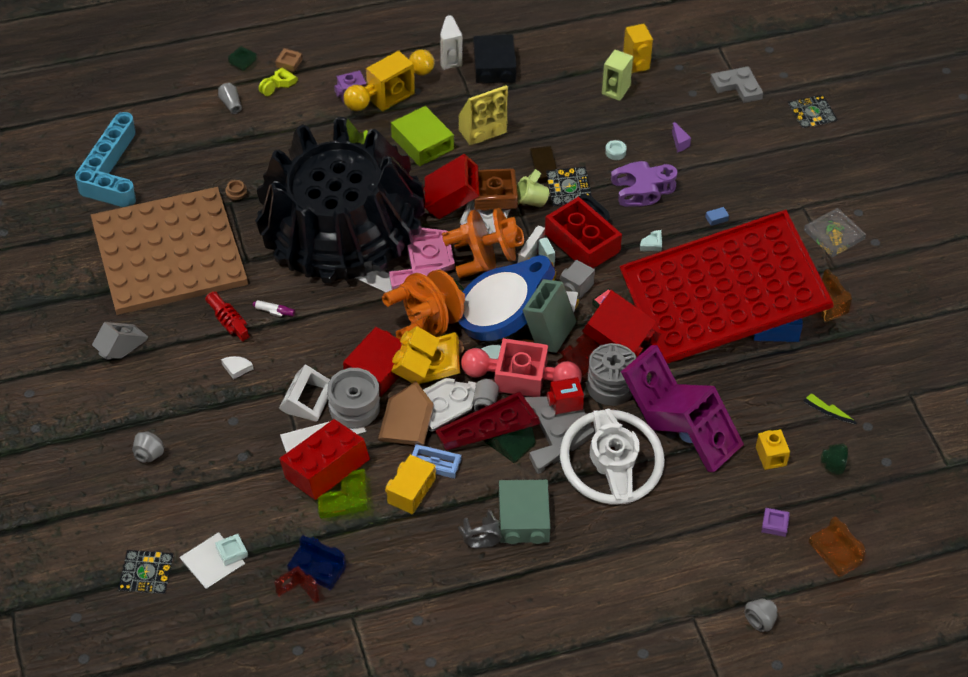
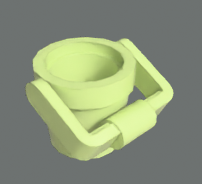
M534 169L528 177L525 176L519 180L517 184L518 204L543 207L549 197V189L537 183L541 175L538 170Z

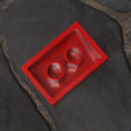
M580 197L575 198L546 216L545 235L574 261L578 260L594 269L621 251L622 233Z
M333 419L280 457L279 460L285 479L316 500L369 461L370 458L364 438L336 419Z

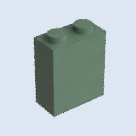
M543 279L523 308L534 343L548 345L549 352L557 353L577 322L563 282Z
M499 480V521L502 536L500 543L540 544L549 542L548 480Z

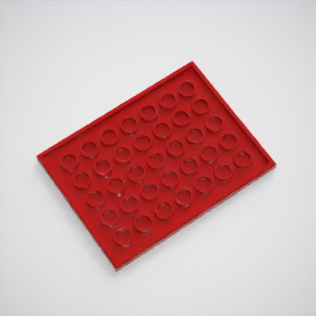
M787 210L619 266L635 307L656 321L652 327L655 332L649 339L651 345H658L667 364L834 308L833 301Z

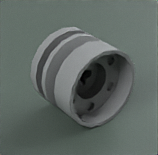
M612 343L601 345L592 352L589 358L587 390L596 402L616 406L624 404L631 399L633 394L621 371L636 359L635 353L628 347Z

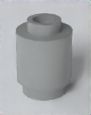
M483 379L476 383L472 402L475 411L497 401L499 387L494 381Z

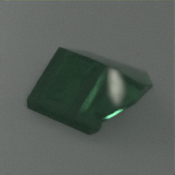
M532 427L482 440L514 464L536 444Z

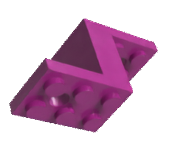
M651 345L621 371L648 425L653 430L688 433L708 472H715L744 445L715 386L677 384L658 345ZM649 372L652 376L650 383L647 382V374ZM717 433V434H718V438H717V443L715 444V443H714V436H715V434Z

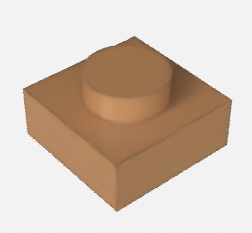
M284 48L275 61L276 67L295 72L303 60L302 53Z

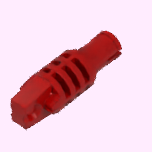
M217 292L209 293L205 300L215 311L217 320H219L230 335L234 333L242 342L248 339L249 334L245 327L247 322L231 304L225 303Z

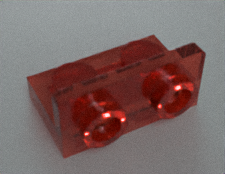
M586 334L581 335L576 340L578 344L574 348L570 344L560 352L563 357L557 361L558 364L565 361L575 363L580 368L582 376L589 371L590 355L596 348L601 346Z

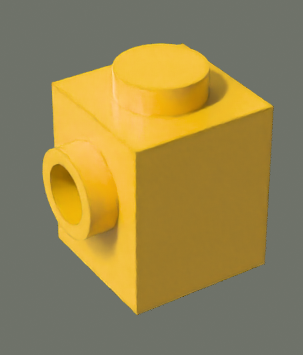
M781 429L758 433L755 448L764 470L787 466L790 450Z

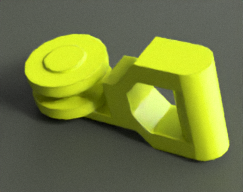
M284 68L275 71V74L270 78L262 80L258 89L265 96H270L276 87L289 88L297 83L298 78Z

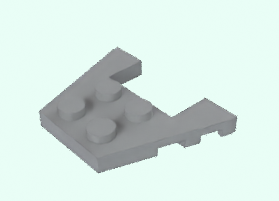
M524 397L538 416L539 425L550 445L529 453V458L537 474L543 472L549 464H555L560 460L562 439L568 428L576 420L586 415L584 409L555 414L553 406L548 404L547 397ZM591 423L581 428L574 436L570 446L571 452L594 437L595 430Z

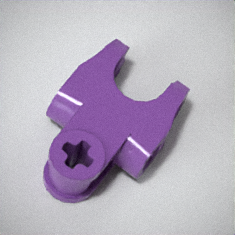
M639 161L616 168L611 172L613 185L630 186L619 192L618 201L622 206L655 204L659 201L662 194L673 193L676 189L677 169L669 164L650 168L647 162ZM620 174H627L625 177L617 178ZM629 195H634V196H633L632 198H630V199H624L625 197H627V196H629Z

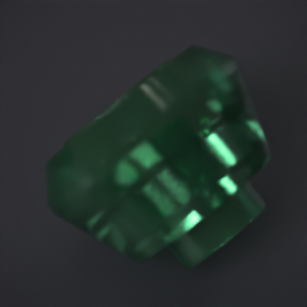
M844 443L829 445L827 449L822 450L820 463H824V468L837 476L842 474L847 463L848 447Z

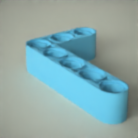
M120 112L113 118L76 172L75 178L80 195L120 207L135 204L136 197L132 181L109 174L136 134L133 116L130 113Z

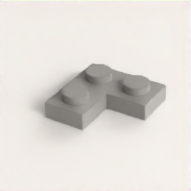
M749 66L711 74L710 80L717 93L737 90L743 103L763 99V91Z

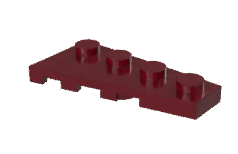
M519 391L435 430L445 450L539 425L540 421Z

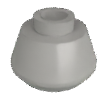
M140 432L134 438L132 451L138 461L143 463L151 462L164 453V446L160 438L153 433Z
M761 598L748 602L744 613L748 622L756 630L768 632L777 619L778 610L771 600Z

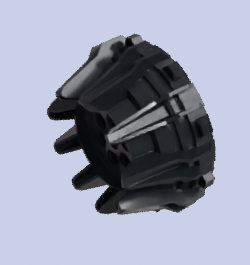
M345 117L335 118L333 141L317 144L307 125L302 124L298 126L294 131L291 148L288 149L291 160L283 151L275 150L271 156L267 172L263 174L264 183L256 189L259 201L264 206L262 210L258 211V217L255 221L265 248L275 250L273 256L280 266L287 264L290 271L297 270L305 274L307 278L320 277L323 283H332L334 280L343 278L348 280L367 276L366 273L372 271L382 272L386 270L388 262L400 257L404 248L413 243L412 236L419 235L422 229L421 221L418 218L425 213L423 202L425 198L424 189L417 176L409 175L411 170L409 156L407 154H399L397 145L390 144L376 129H370L365 139L363 132H359L350 120Z

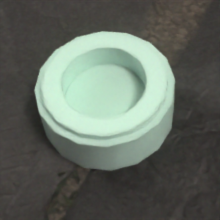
M610 141L606 145L605 154L612 160H620L626 155V145L622 141Z

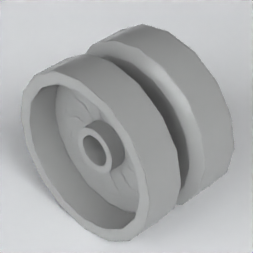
M361 368L344 369L332 376L327 389L328 406L332 419H336L347 428H361L373 422L380 411L379 384L376 377L369 371Z

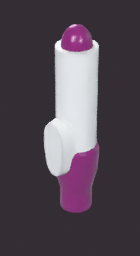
M259 300L252 304L255 309L270 312L272 316L294 317L295 309L284 305Z

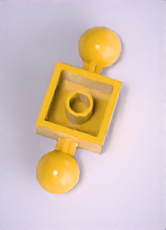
M420 49L414 51L408 59L400 51H397L366 68L367 86L352 85L344 92L343 99L345 105L352 111H361L371 101L383 112L415 94L414 73L423 76L432 71L434 67L432 54L427 50Z

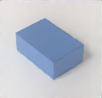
M724 207L706 212L705 217L711 226L729 220V215Z

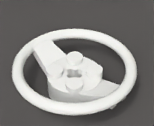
M605 409L596 410L582 416L568 428L560 447V461L568 481L581 494L600 503L618 505L639 500L653 490L663 473L664 452L658 436L643 420L627 412ZM617 420L627 422L643 432L654 450L655 465L648 481L633 492L632 469L639 452V440L633 431L631 433L628 429L623 428V425L619 424ZM591 422L594 423L595 434L590 445V458L597 471L601 474H606L612 495L595 491L585 485L577 477L570 463L569 452L574 436L581 428Z

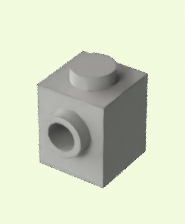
M576 260L568 269L563 270L560 280L563 282L566 291L578 292L577 299L580 300L594 284L595 269Z

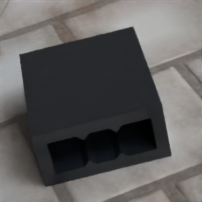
M513 34L473 36L476 84L516 82L517 67Z

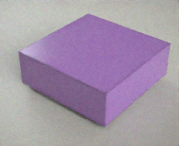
M765 508L761 532L786 537L790 512Z

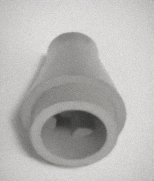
M232 83L221 85L218 89V97L232 114L239 113L242 107L237 87L233 86Z

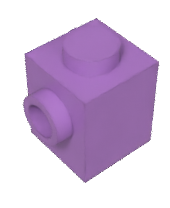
M360 71L337 76L335 92L337 97H341L343 103L344 92L348 87L352 85L367 86Z

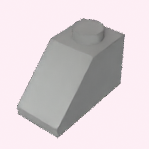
M104 322L92 346L105 359L123 358L145 342L148 336L134 324Z

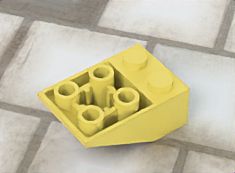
M507 85L467 100L459 114V131L469 145L507 133Z

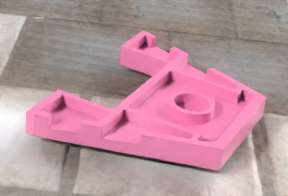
M422 228L419 235L412 236L413 243L407 245L411 269L389 272L392 290L398 288L413 273H421L427 276L433 270L448 272L455 269L451 245L445 246L442 238V233L448 231Z

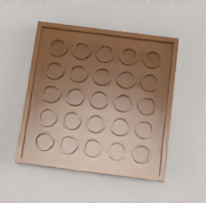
M218 187L91 214L116 315L198 297L213 291L219 292L248 285Z

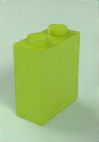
M426 106L391 122L392 138L419 167L454 150V134Z

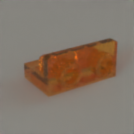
M836 516L831 518L828 527L809 537L808 542L838 577L863 564L866 554L863 543L857 540L849 532L847 525Z

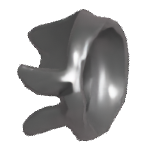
M488 510L487 517L483 518L482 526L472 530L468 518H464V528L458 526V530L462 534L466 545L473 548L492 547L500 542L502 536L499 529V521L495 519L491 510ZM484 533L481 536L472 537L475 534Z

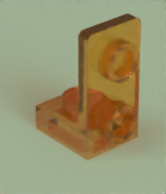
M829 269L824 270L822 281L834 304V308L822 311L821 316L827 322L848 314L852 297L840 284L837 276L833 275Z

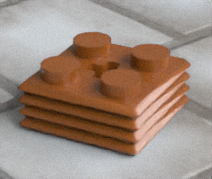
M515 169L478 170L479 197L474 199L475 210L488 211L489 209L496 208L509 210L518 207Z

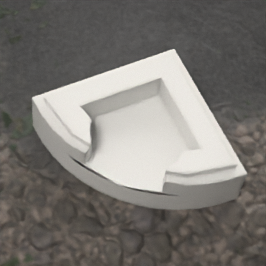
M233 356L221 359L222 365L233 379L253 370V364L245 358Z

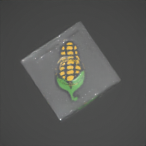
M838 208L808 223L804 227V231L831 257L865 240L866 233Z

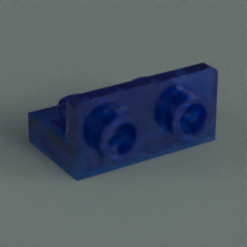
M302 535L299 539L300 547L287 565L288 571L332 590L346 568L345 554L338 548H330L322 544L316 538Z

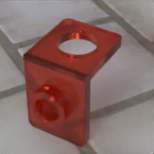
M299 566L274 581L278 596L300 584L315 603L319 601L315 580L310 574L306 575ZM292 578L287 585L282 586L287 579Z

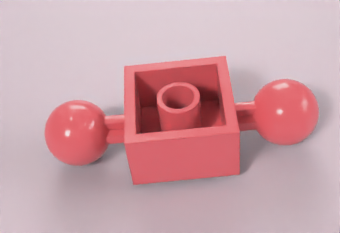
M503 338L498 359H491L484 350L479 348L469 349L461 359V367L470 377L477 378L485 375L488 371L495 372V383L499 387L498 392L515 394L520 391L523 396L540 397L544 379L559 381L578 377L580 383L582 380L581 370L573 362H561L555 368L546 367L548 360V345Z

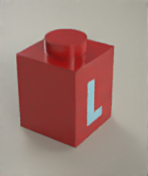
M578 377L551 382L550 392H547V400L549 406H553L555 414L583 410L584 394Z

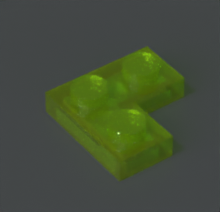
M365 469L352 471L347 477L341 480V491L325 493L318 498L320 519L368 510L367 474Z

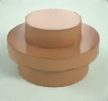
M232 180L225 189L226 196L233 200L242 199L247 194V188L242 181Z

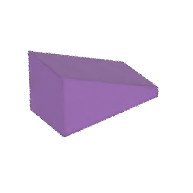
M673 123L672 134L677 153L690 147L691 137L679 125Z

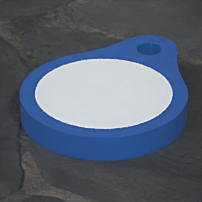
M538 255L517 264L492 269L474 279L463 290V293H465L464 313L461 320L458 321L466 334L476 340L492 341L507 337L521 329L527 323L523 308L542 280H552L555 276V268L549 258Z

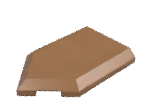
M414 382L388 399L378 441L424 446L434 404L417 382Z

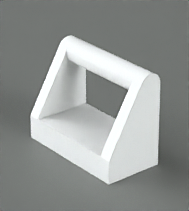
M446 16L440 34L441 66L443 70L462 66V34L454 18Z
M305 364L296 373L279 409L286 414L318 421L328 400L327 389L330 379ZM306 383L323 388L313 410L298 401Z

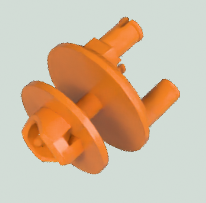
M500 208L494 209L493 220L496 232L489 234L479 212L472 210L467 217L466 224L460 225V228L442 233L445 246L454 244V247L458 249L459 247L469 245L474 255V261L456 266V272L460 279L496 268L493 244L500 243L503 253L509 262L516 260L515 247L524 244V234L522 229L516 225L515 217L506 219Z
M433 270L427 276L421 273L409 275L398 288L384 293L382 301L389 307L403 300L411 325L396 331L398 339L401 340L406 331H410L416 326L435 337H439L447 331L448 323L453 324L461 320L464 313L465 293L458 288L454 279L446 272Z

